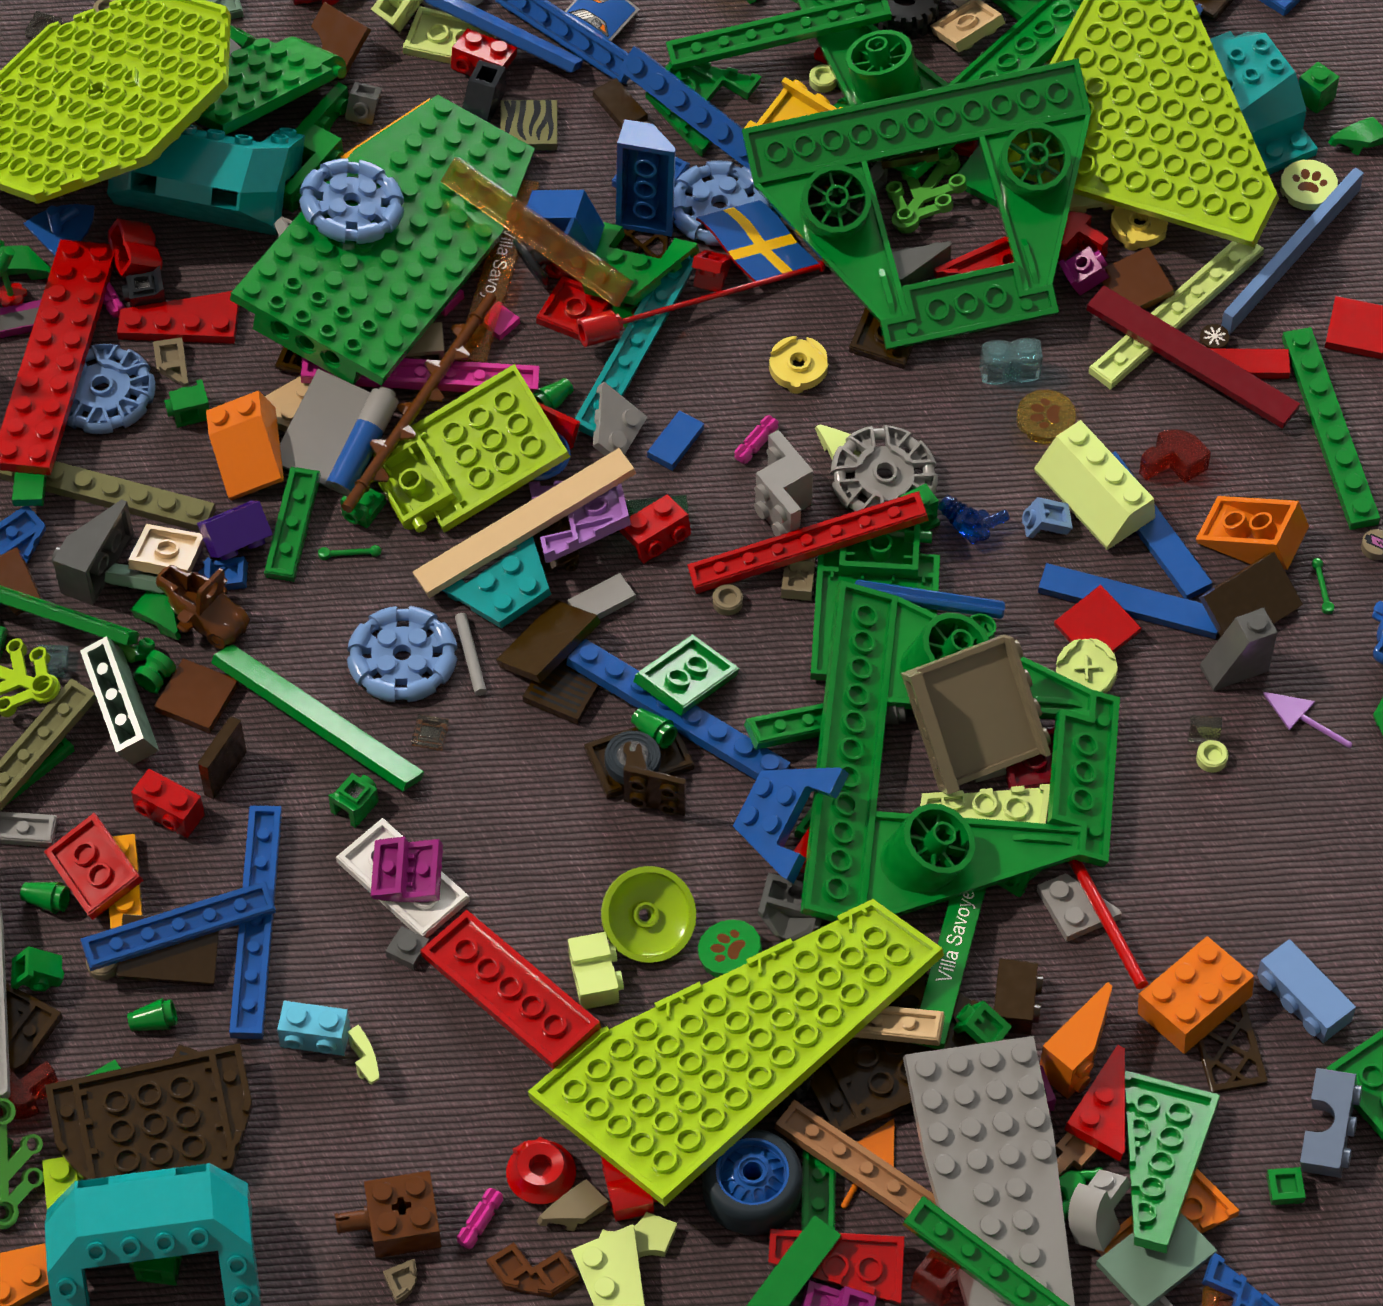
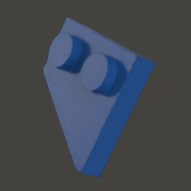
M29 506L21 507L0 522V555L17 547L20 549L26 564H28L46 531L45 524Z

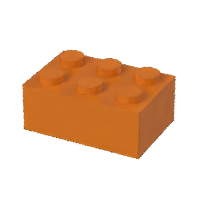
M1206 936L1139 993L1138 1014L1185 1054L1252 997L1254 975Z

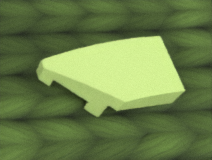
M357 1025L348 1031L350 1046L360 1058L355 1062L357 1075L361 1079L366 1078L369 1084L372 1085L379 1080L378 1065L367 1036L361 1027Z

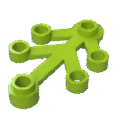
M19 638L10 640L6 645V651L11 657L13 670L0 665V679L3 680L0 682V695L20 687L27 690L11 697L3 696L0 698V714L3 717L12 716L18 706L33 700L38 703H47L58 695L61 688L59 680L54 675L49 674L47 665L51 657L44 647H36L29 654V659L34 664L36 676L31 677L27 675L24 659L27 653V646Z

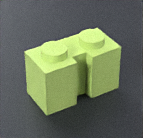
M606 932L568 939V953L580 1005L584 1009L619 1003V990H624L621 971L614 970L612 962H617L616 948L611 943H608Z

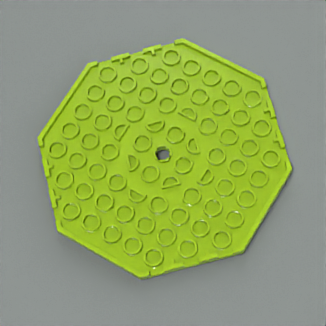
M115 0L109 2L110 8L96 12L93 8L74 15V21L63 25L57 21L47 25L0 70V190L39 204L144 167L157 160L162 155V152L172 142L176 141L189 125L198 120L201 114L212 103L217 101L220 95L228 88L231 14L227 7L207 0Z

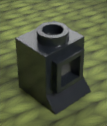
M160 266L152 272L126 276L127 285L122 286L124 302H130L131 307L166 302Z

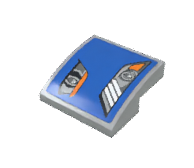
M574 0L565 12L612 42L640 9L629 0Z

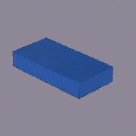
M679 410L647 451V458L673 471L703 432L704 423Z

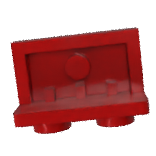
M467 28L452 46L451 68L471 76L478 61L482 60L507 69L517 56V47Z
M668 494L630 516L631 525L619 530L637 548L638 557L642 563L659 556L665 550L682 542L691 535L688 514Z

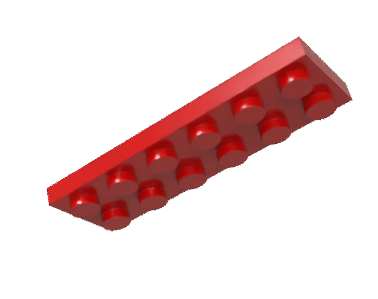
M468 910L464 911L420 950L422 957L552 1069L601 1029L599 1020Z

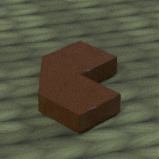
M514 1242L486 1259L489 1269L502 1287L508 1291L552 1298L580 1280L579 1274L561 1250L534 1267L530 1265Z

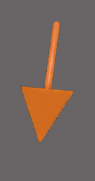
M894 1118L858 1141L863 1147L893 1167ZM854 1183L841 1204L843 1209L848 1207L858 1189V1186Z

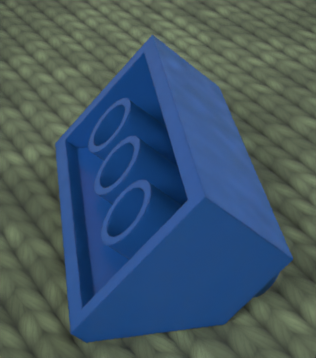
M624 120L617 142L616 225L623 226V229L672 237L676 148L654 124Z

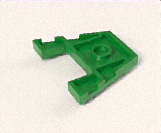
M670 62L665 67L709 102L722 86L748 100L760 85L762 78L754 73L751 76L738 73V69L728 67L726 70L711 66V62L675 71L672 70ZM646 91L645 98L691 148L702 157L713 142Z
M603 222L605 226L596 253L590 255L582 286L585 294L636 305L662 284L661 279L669 272L675 273L682 268L681 262L689 256L694 258L700 252L698 244L674 238L661 258L633 253L616 248L625 236L623 226Z

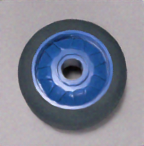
M750 1129L702 1173V1192L707 1209L719 1224L739 1234L761 1235L769 1233L770 1229H778L790 1220L800 1203L803 1180L801 1164L797 1154L785 1140L768 1131ZM749 1177H755V1178H758V1179H757V1180H749V1179H747V1178H749Z

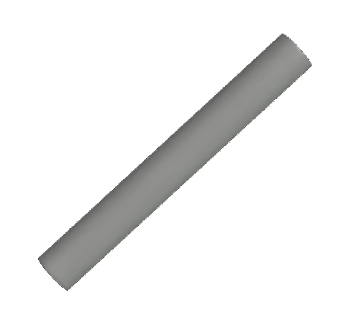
M458 613L455 615V621L475 695L481 696L487 690L467 614Z

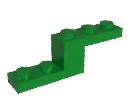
M340 82L331 89L295 129L297 134L305 135L302 162L305 165L287 183L284 189L283 205L285 209L292 213L300 206L299 200L302 197L300 188L308 173L313 169H320L321 164L341 159V156L344 155L342 138L329 132L335 120L340 115H344L347 109L349 99L348 87Z

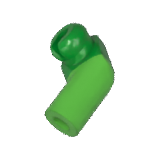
M150 638L141 639L139 645L133 646L113 641L123 649L126 660L130 663L146 660L151 651L155 649V642Z

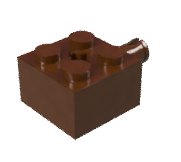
M430 1170L364 1181L367 1205L364 1206V1209L335 1213L338 1235L365 1229L372 1233L375 1258L442 1247Z

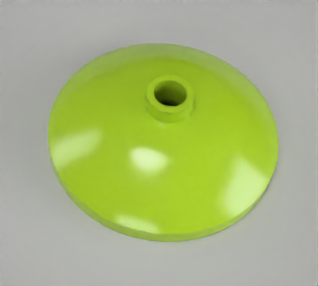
M643 866L626 871L610 885L602 902L601 921L607 939L619 953L638 962H660L676 955L688 943L696 923V906L689 888L676 874L660 867ZM642 909L648 912L646 921H642L639 918V912Z

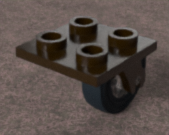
M626 731L613 737L605 750V767L608 774L616 782L624 785V802H628L638 808L649 807L657 809L667 815L678 814L685 816L686 779L658 773L661 765V752L657 742L648 734L640 731Z

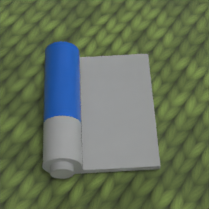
M317 369L280 443L282 467L289 471L290 467L318 470L321 473L320 485L348 496L355 486V481L363 475L374 453L370 446L371 440L381 439L399 403L395 397L396 393L383 386H380L379 389L374 388L369 392Z

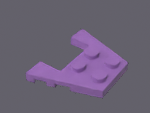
M540 481L529 482L532 500L554 486H541ZM554 481L553 485L556 486L563 481ZM621 483L570 513L568 517L571 530L540 537L546 563L552 562L631 525Z

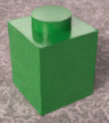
M1316 62L1299 77L1298 82L1305 106L1316 114L1335 99L1339 76L1320 62Z

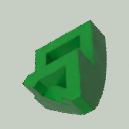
M1374 117L1366 118L1331 136L1328 143L1334 147L1338 144L1346 145L1353 154L1359 155L1363 147L1370 148L1383 144V126Z
M29 246L0 247V256L5 247L12 248L15 251L7 269L8 276L27 273L31 280L49 277L51 268Z
M147 591L130 609L135 618L156 625L160 634L176 640L181 638V632L177 628L178 615L171 608L166 595Z

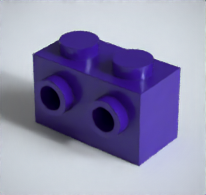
M251 500L197 523L210 557H220L222 561L238 555L237 550L242 547L248 546L249 549L263 545L266 543L264 538L273 535L260 501Z

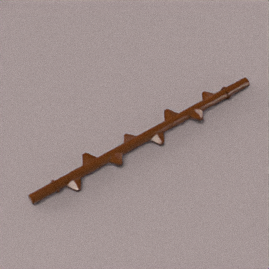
M487 293L476 310L471 312L470 319L466 324L452 325L451 331L457 338L441 360H426L424 365L431 376L413 402L399 403L397 405V409L403 416L387 440H371L370 446L376 453V456L361 478L355 481L354 488L341 505L344 511L348 513L353 511L364 493L369 491L372 482H387L389 480L383 465L401 440L415 439L416 433L410 426L427 401L442 402L444 399L437 386L455 361L468 360L470 358L469 352L464 347L478 326L483 324L485 316L497 300L494 294Z

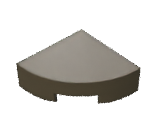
M414 1259L383 1271L384 1278L396 1305L404 1301L416 1285L417 1268Z

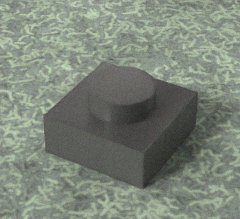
M401 926L385 951L386 957L414 970L422 958L420 950L430 941L428 938Z

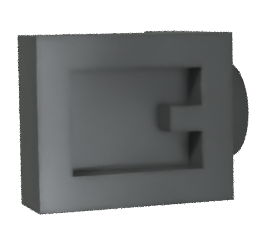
M354 82L349 93L345 119L372 125L376 107L381 98L382 88Z

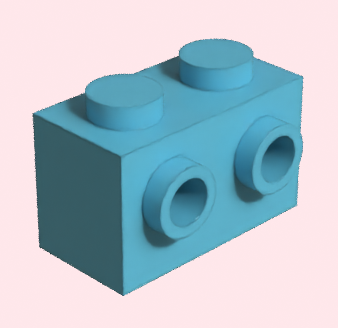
M284 1001L277 1028L280 1047L344 1056L349 1037L348 1031L351 1028L348 1009Z

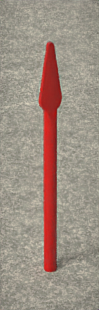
M1078 860L1068 861L1137 989L1145 988L1148 985V981L1085 865Z

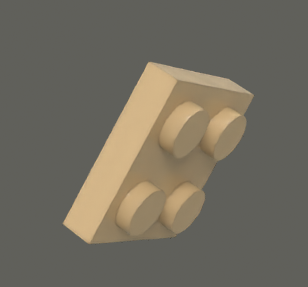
M970 0L930 25L936 37L956 51L961 52L971 48L981 38L993 34L997 28L1005 24L1001 13L983 1Z
M146 524L129 557V569L159 574L165 567L175 565L180 570L190 573L205 542L200 533Z

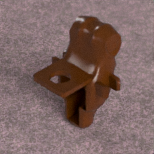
M169 565L158 574L156 585L167 595L171 608L178 615L177 618L180 622L177 628L187 633L194 628L199 634L205 635L207 640L219 649H224L234 644L238 636L246 632L250 618L241 606L233 603L226 596L227 588L224 585L228 580L224 577L223 569L219 568L210 578H207L197 572L187 573L175 565Z

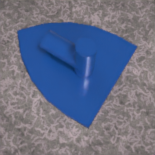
M83 204L50 206L47 210L24 222V225L55 256L60 239L82 241L92 225L95 207Z

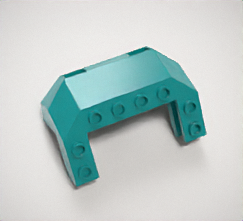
M191 124L181 133V136L176 141L172 142L162 152V155L157 160L144 167L110 178L108 180L107 195L116 205L279 236L274 223L282 216L285 181L302 167L305 135L297 134V131L292 128H280L264 141L258 142L253 141V137L239 134L232 137L225 135V132L222 130L209 129L207 132L197 130V126ZM148 175L156 176L157 179L148 177ZM213 188H218V189H223V190H229V191L238 192V194H233V193H228V192H223V191H218V190H212V189H213Z
M211 1163L74 1181L47 1209L45 1219L46 1261L52 1306H91L85 1268L218 1251L225 1305L261 1306V1293L252 1235V1204L248 1183Z

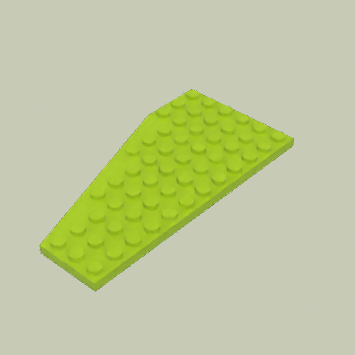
M871 899L838 915V920L795 941H792L791 938L746 959V964L703 985L698 982L654 1003V1008L609 1029L605 1026L599 1029L528 1091L529 1098L665 1207L944 956L943 948L876 900Z

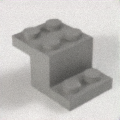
M777 430L768 435V466L756 473V486L754 487L756 493L755 511L761 519H766L769 522L775 536L800 529L801 510L812 505L813 470L782 433Z

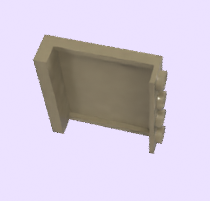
M1000 635L901 673L938 789L943 793L949 795L960 791L959 785L1039 754L1044 756L1051 755L1048 747L1051 745L1050 735L1045 727L1042 728L1039 716H1042L1041 707L1037 699L1033 698L1030 687L1033 685L1032 679L1027 669L1023 668L1020 659L1023 657L1021 645L1018 640H1014L1011 636Z

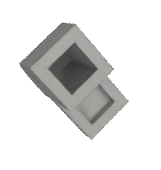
M1099 1169L1088 1185L1081 1183L1077 1185L1071 1197L1068 1212L1069 1227L1076 1244L1100 1251L1105 1250L1120 1229L1114 1208L1131 1186L1127 1176Z

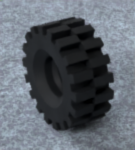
M887 0L891 11V20L873 25L878 26L879 30L902 32L904 35L910 36L911 40L917 39L918 33L923 37L927 35V29L932 31L930 25L938 21L940 0H910L915 3L910 6L898 5L895 3L898 0Z

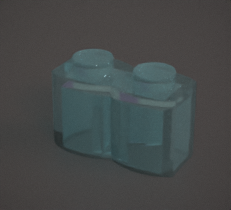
M1021 338L1012 342L993 340L983 343L981 345L979 364L982 382L997 385L1009 382L1010 380L1031 382L1041 377L1043 361L1040 340Z

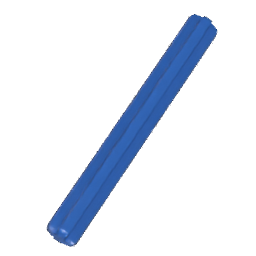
M856 580L855 582L857 585L899 596L923 608L969 615L982 613L996 619H1002L1005 612V602L865 580Z

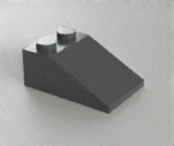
M121 499L68 535L61 547L58 546L55 549L52 563L54 564L56 580L58 581L61 594L94 605L106 584L105 572L114 563L119 562L134 536L127 501Z

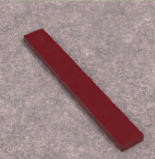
M1103 285L1087 304L1086 310L1278 427L1283 429L1299 410V402Z

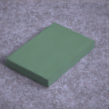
M1181 1213L1167 1254L1134 1245L1133 1233H1131L1100 1257L1096 1262V1266L1134 1306H1152L1208 1262L1210 1257L1217 1253V1250Z

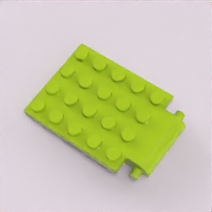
M513 364L410 426L416 433L415 439L401 440L383 465L389 480L387 482H378L405 529H415L418 533L423 532L427 528L426 523L436 518L445 533L571 456L516 365Z

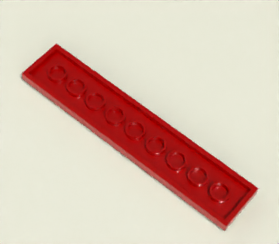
M60 239L0 429L1 471L51 475L106 295V288L115 265V253L111 250L109 244Z

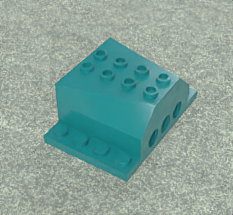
M1231 31L1211 38L1210 41L1268 174L1270 175L1285 169L1293 162L1316 156L1318 148L1303 129L1307 110L1296 73L1269 36L1263 32H1246L1235 37Z

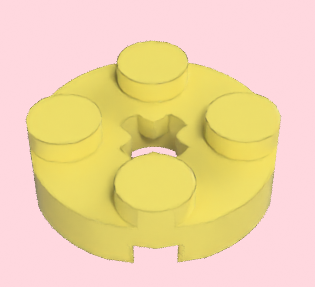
M1115 206L1110 222V228L1115 238L1122 242L1126 249L1132 251L1138 248L1154 246L1164 240L1168 225L1167 221ZM1138 218L1139 221L1146 222L1143 225H1137L1134 223V219Z
M797 336L784 338L772 348L769 359L770 374L779 385L788 388L791 393L799 394L804 390L817 386L825 378L828 372L827 352L818 341L806 337V340H797ZM793 361H804V366L796 367L793 365Z

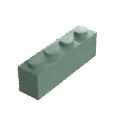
M106 636L80 650L116 753L134 765L158 752L159 748L123 649Z

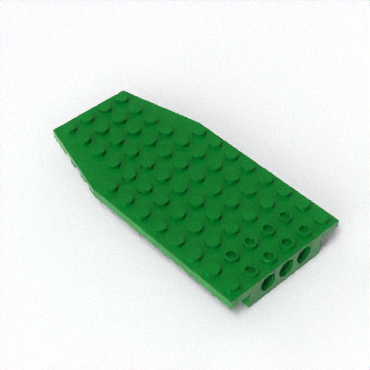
M436 95L357 147L348 156V162L359 163V160H363L379 166L385 170V175L388 178L393 177L401 188L404 197V203L401 206L404 208V213L400 223L393 232L385 233L382 239L371 243L356 244V241L345 240V243L338 242L318 232V227L310 225L301 211L231 292L230 300L255 314L253 330L353 385L364 375L382 386L500 241L521 184L531 163L535 148L440 95ZM347 173V177L357 178V174ZM376 184V189L381 187L379 184ZM353 200L345 201L349 206L359 205Z

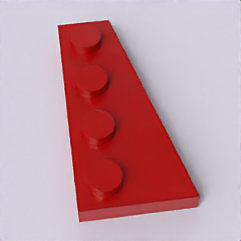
M232 291L123 308L120 309L118 339L161 341L182 338L183 342L235 344L240 305L230 300Z
M770 1229L769 1265L776 1267L802 1230ZM840 1233V1240L811 1278L843 1288L846 1286L874 1295L878 1299L901 1305L905 1236Z

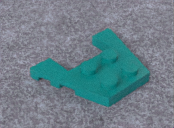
M533 536L515 546V551L469 582L465 583L460 579L442 590L449 598L467 605L471 611L500 628H503L551 595Z

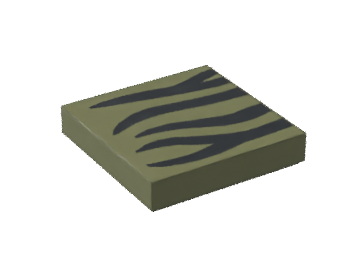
M501 100V130L534 147L535 150H557V100Z

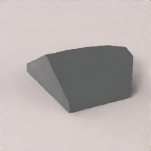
M768 872L758 914L772 934L782 940L791 938L792 941H795L820 929L822 919L800 913L803 882L795 880L794 884H792L782 876Z

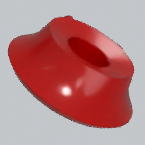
M538 1137L536 1140L524 1141L517 1147L512 1148L513 1154L507 1164L506 1178L511 1190L522 1200L533 1204L552 1203L567 1193L573 1186L576 1177L575 1162L571 1154L560 1144Z

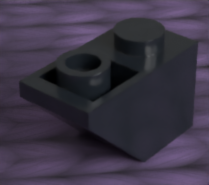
M479 60L468 81L462 108L490 123L507 90L506 68Z

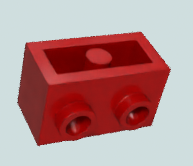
M151 769L145 772L131 791L135 811L186 838L189 837L205 815L200 795Z

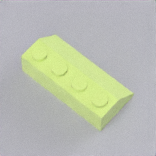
M1081 420L1055 437L1034 468L1039 477L1062 502L1069 504V509L1106 550L1155 518L1154 498Z

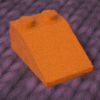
M259 390L206 410L209 438L228 498L231 501L284 481L276 407Z
M1218 496L1196 537V541L1200 545L1249 564L1254 563L1270 552H1275L1284 570H1288L1309 528V524L1299 501Z
M1109 982L1043 1045L1040 1065L1043 1066L1050 1085L1067 1099L1075 1091L1081 1093L1091 1081L1090 1073L1094 1066V1059L1107 1018L1113 986Z

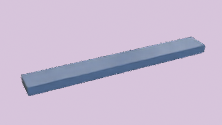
M1357 168L1353 169L1224 311L1221 326L1227 329L1229 335L1360 191L1364 172Z

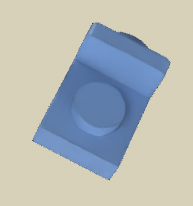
M1037 497L1023 512L1022 523L1025 526L1026 537L1034 538L1040 530L1067 535L1073 529L1068 503Z

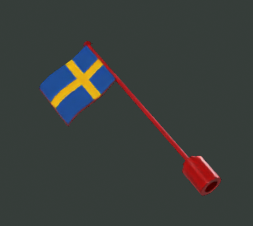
M761 200L696 217V220L715 236L731 260L753 282L622 319L613 310L582 317L576 321L577 333L584 347L610 341L620 337V331H623V324L815 270L822 272L825 269V263L821 260L816 261L795 240L778 215Z

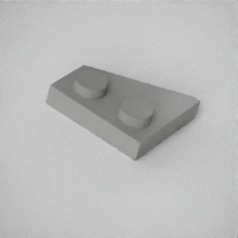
M603 382L597 387V394H600L599 409L595 410L594 422L596 430L593 435V447L605 456L618 448L625 455L646 421L647 416L606 382Z
M1065 873L1037 885V892L1066 942L1103 927L1080 883ZM1103 899L1114 921L1120 920L1122 915L1120 909Z

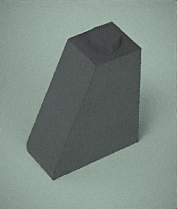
M1264 608L1236 617L1201 662L1200 668L1213 691L1269 671L1278 632Z

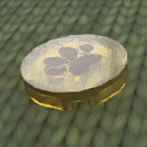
M1048 389L1036 390L1027 394L1020 401L1016 420L1018 428L1021 432L1023 430L1027 434V438L1035 442L1048 444L1052 443L1057 435L1075 424L1076 412L1069 398L1060 392Z

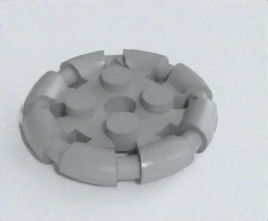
M883 425V428L869 426L852 433L846 438V443L837 448L831 463L830 473L834 476L835 481L832 483L837 498L846 509L851 508L854 511H858L899 498L911 489L913 490L925 483L935 495L938 485V474L934 470L936 462L926 444L922 440L918 442L911 436V432L889 425ZM875 440H884L885 446L876 447ZM903 446L910 450L908 454L901 449ZM855 450L862 452L859 457L853 454ZM887 468L892 472L893 476L889 479H883L877 474V470ZM914 468L923 470V474H914ZM846 473H854V478L846 479ZM861 493L869 498L865 504L857 498Z

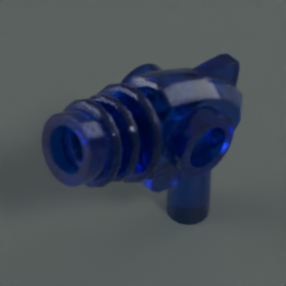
M950 495L944 497L938 505L942 515L946 516L949 519V523L953 524V527L963 537L967 538L971 544L989 539L990 528L1010 520L1009 514L1005 509L989 515L984 509L977 511L972 507L968 508L967 504H962L961 501Z

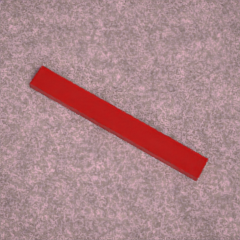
M918 491L690 563L687 566L694 590L698 594L721 585L730 584L929 520L920 492Z

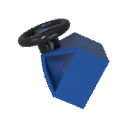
M532 190L523 219L538 244L529 251L525 244L516 238L513 240V246L542 287L547 288L550 282L543 269L553 261L596 253L605 224L585 190Z

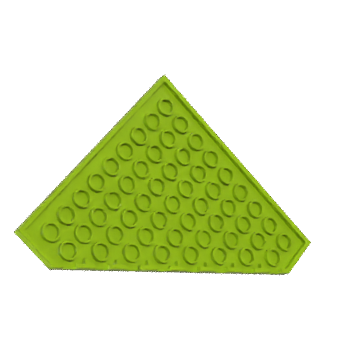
M1083 0L1050 64L1079 58L1091 110L1073 193L1255 248L1279 197L1193 0ZM1023 143L1018 146L1026 150L1029 147V143ZM1011 149L1008 152V163L1019 161L1021 155ZM1035 157L1030 158L1034 159L1035 162H1039V160ZM1058 159L1049 160L1048 165L1060 172ZM1021 166L1011 168L1012 173L1018 177H1022L1025 173ZM1046 170L1041 174L1043 184L1056 178ZM1028 174L1025 178L1037 182L1036 176Z

